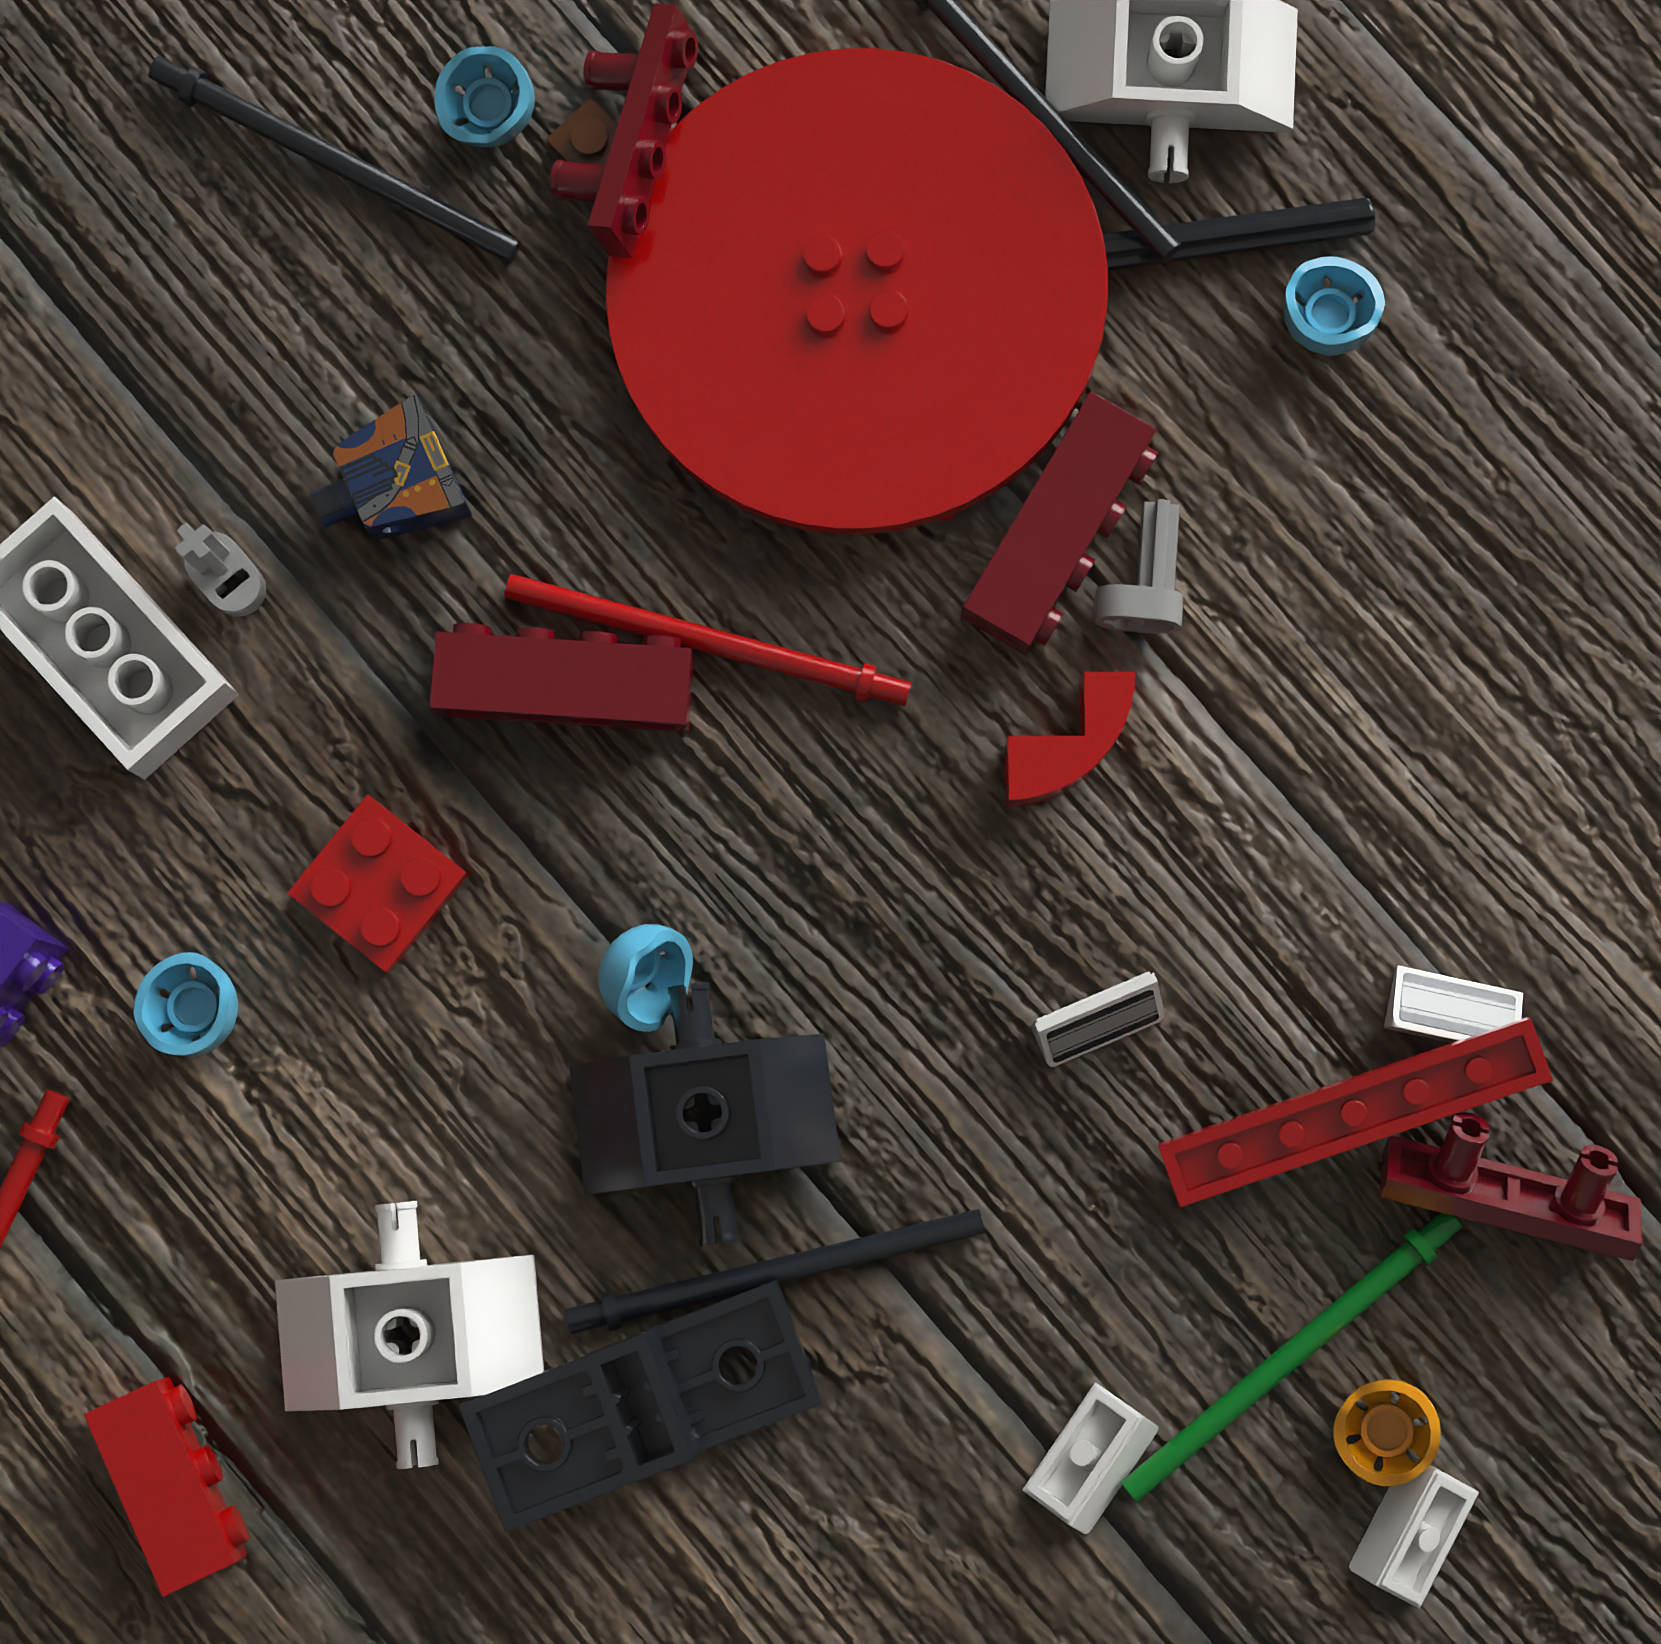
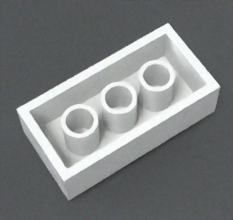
M55 496L0 544V630L128 771L145 780L239 696L238 692L78 517Z

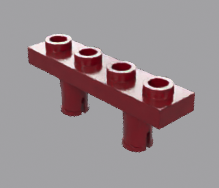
M654 3L641 49L637 54L608 53L591 50L587 54L583 67V76L590 90L627 93L609 156L605 164L557 160L551 170L550 188L552 193L556 194L555 198L559 200L594 202L588 226L609 256L633 258L638 237L644 234L649 222L648 203L655 180L659 179L664 172L666 163L665 146L671 125L678 121L681 114V91L688 69L693 68L697 60L698 41L696 34L691 30L677 5Z
M1462 1112L1457 1113L1453 1117L1441 1148L1393 1135L1388 1137L1382 1152L1380 1197L1633 1262L1642 1246L1641 1198L1608 1190L1617 1173L1618 1167L1616 1165L1618 1161L1615 1154L1607 1148L1599 1145L1584 1146L1568 1180L1480 1158L1490 1134L1488 1133L1490 1128L1483 1118L1473 1113Z

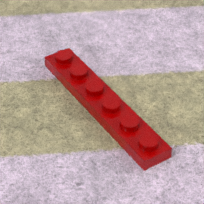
M1526 1017L1159 1143L1158 1148L1179 1206L1183 1207L1554 1080L1530 1017Z

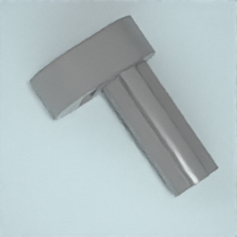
M1158 499L1156 502L1142 503L1137 585L1114 584L1097 588L1094 624L1111 630L1151 634L1173 633L1182 629L1183 594L1175 591L1180 505L1170 504V500Z
M188 523L180 526L177 532L184 540L175 548L184 558L185 569L188 575L208 600L224 614L234 617L247 616L256 611L264 601L266 583L259 569L230 537L222 533L212 532L204 524L197 530H194ZM233 574L238 578L249 574L250 577L222 599L221 595L227 590V586L224 583Z

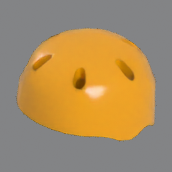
M1382 1379L1360 1386L1347 1398L1336 1415L1333 1437L1340 1457L1357 1476L1379 1486H1398L1418 1477L1432 1463L1439 1449L1441 1430L1437 1412L1432 1402L1422 1391L1402 1380ZM1393 1391L1400 1393L1396 1403L1391 1402ZM1359 1399L1363 1400L1368 1406V1410H1362L1355 1403ZM1420 1417L1428 1419V1423L1425 1425H1415L1413 1421ZM1359 1434L1361 1436L1360 1440L1352 1444L1346 1441L1350 1435ZM1411 1449L1418 1454V1461H1412L1407 1455L1406 1450ZM1378 1456L1383 1457V1467L1380 1471L1374 1469V1463Z

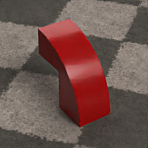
M1135 672L1083 673L1079 681L1080 736L1007 737L1004 745L1005 808L1031 805L1054 798L1080 783L1095 770L1119 737L1127 720L1135 689Z

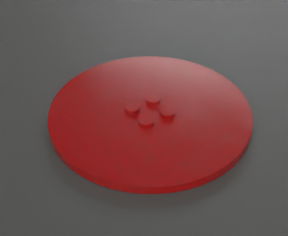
M845 48L796 56L750 72L719 89L691 110L670 130L665 146L666 163L664 172L659 179L655 180L648 203V226L644 234L638 237L633 258L609 256L606 281V307L609 334L617 365L631 400L646 426L661 446L689 475L716 495L739 508L776 523L803 530L833 534H875L905 530L935 522L975 505L996 493L1023 473L1048 448L1064 428L1084 394L1094 371L1102 343L1108 303V266L1104 237L1097 212L1082 176L1066 150L1048 128L1024 105L996 85L970 71L939 59L904 51L878 48Z

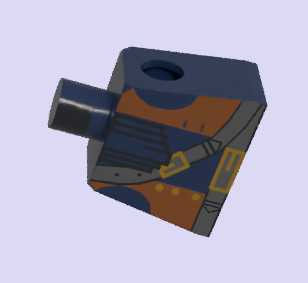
M418 394L407 398L336 444L331 451L343 479L310 493L313 504L325 528L359 514L373 540H382L472 516L441 442Z

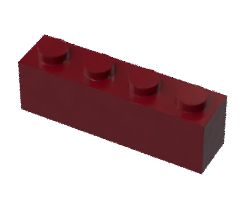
M1090 391L964 604L961 619L1025 656L1034 641L1046 646L1064 613L1054 608L1066 587L1077 593L1096 560L1086 554L1098 533L1108 539L1127 508V505L1118 501L1123 489L1129 480L1140 486L1159 452L1150 448L1149 445L1157 428Z
M475 623L453 624V632L436 631L430 708L438 717L689 733L694 656L692 648L681 647V639L649 635L643 637V645L617 643L618 635L584 631L580 632L579 641L554 639L555 632L553 630L537 627L517 628L516 637L491 635L490 626Z

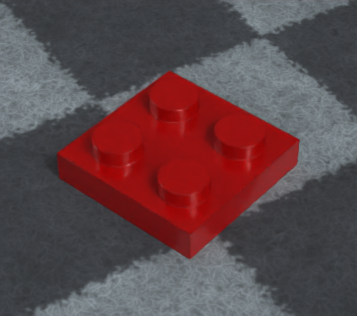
M367 794L287 894L383 971L390 974L467 879L469 874Z

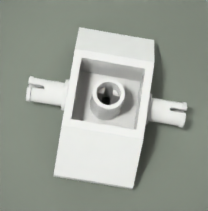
M1050 0L1045 98L1067 121L1149 125L1152 128L1148 178L1163 183L1164 173L1167 172V158L1169 157V183L1185 181L1189 177L1187 169L1189 128L1292 132L1298 9L1280 0ZM1166 49L1177 50V58L1168 56L1165 53Z
M417 1201L375 1205V1212L377 1211L381 1264H375L374 1271L275 1280L285 1411L342 1410L386 1405L387 1410H393L397 1469L413 1468V1465H417L415 1441L417 1444L418 1468L439 1464V1459L436 1455L432 1405L439 1404V1400L485 1395L544 1372L534 1255L427 1265V1259H420L416 1215ZM396 1205H397L398 1226H399V1228H397ZM403 1316L409 1318L411 1326L418 1327L420 1330V1339L413 1342L412 1352L406 1351L404 1341L393 1340L392 1329L403 1324Z

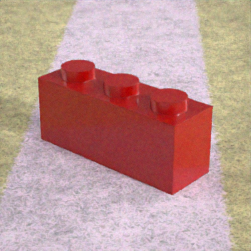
M170 1376L165 1377L84 1414L162 1597L224 1569L247 1556L243 1543L249 1541L246 1524L235 1505L227 1507L217 1486V1483L223 1480L219 1462L208 1445L200 1447L190 1424L197 1420L196 1411L189 1394L182 1385L174 1387Z

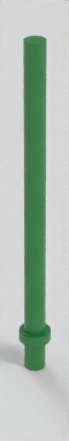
M1440 1212L1419 1231L1411 1228L1402 1235V1239L1405 1242L1123 1479L1120 1483L1132 1498L1139 1502L1420 1263L1428 1266L1437 1259L1435 1251L1463 1228L1457 1218Z

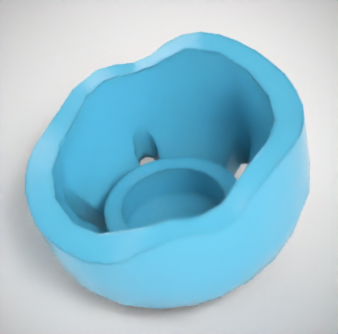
M496 46L470 47L455 55L441 71L435 88V111L444 131L459 142L476 147L500 146L518 136L529 123L535 104L534 87L528 72L507 50ZM486 66H491L492 78H487ZM519 84L520 89L513 93L514 88ZM462 86L466 90L465 94L462 95L456 92L455 87ZM468 120V123L456 126L457 122Z
M1320 257L1303 263L1292 275L1284 295V321L1294 340L1308 350L1325 356L1339 355L1359 348L1370 338L1383 313L1385 299L1380 284L1364 267L1339 257ZM1324 279H1329L1330 288L1324 289ZM1357 295H1362L1363 298L1354 304L1353 299ZM1295 297H1298L1299 300H1300L1305 306H1302L1301 304H1299V303L1295 300Z
M644 924L622 933L606 950L599 968L598 986L606 1007L624 1024L635 1030L651 1032L661 1028L666 1018L672 1013L670 994H668L667 988L684 984L688 994L693 967L691 947L682 934L670 927L658 924Z
M190 952L170 956L153 967L140 983L134 1004L136 1025L148 1043L161 1052L184 1057L203 1055L220 1046L231 1034L238 1013L237 993L227 974L207 957ZM192 967L196 971V981L193 980L190 972ZM162 989L171 992L169 999L160 995ZM169 1024L174 1025V1027L168 1030L167 1032H162V1028L164 1026Z

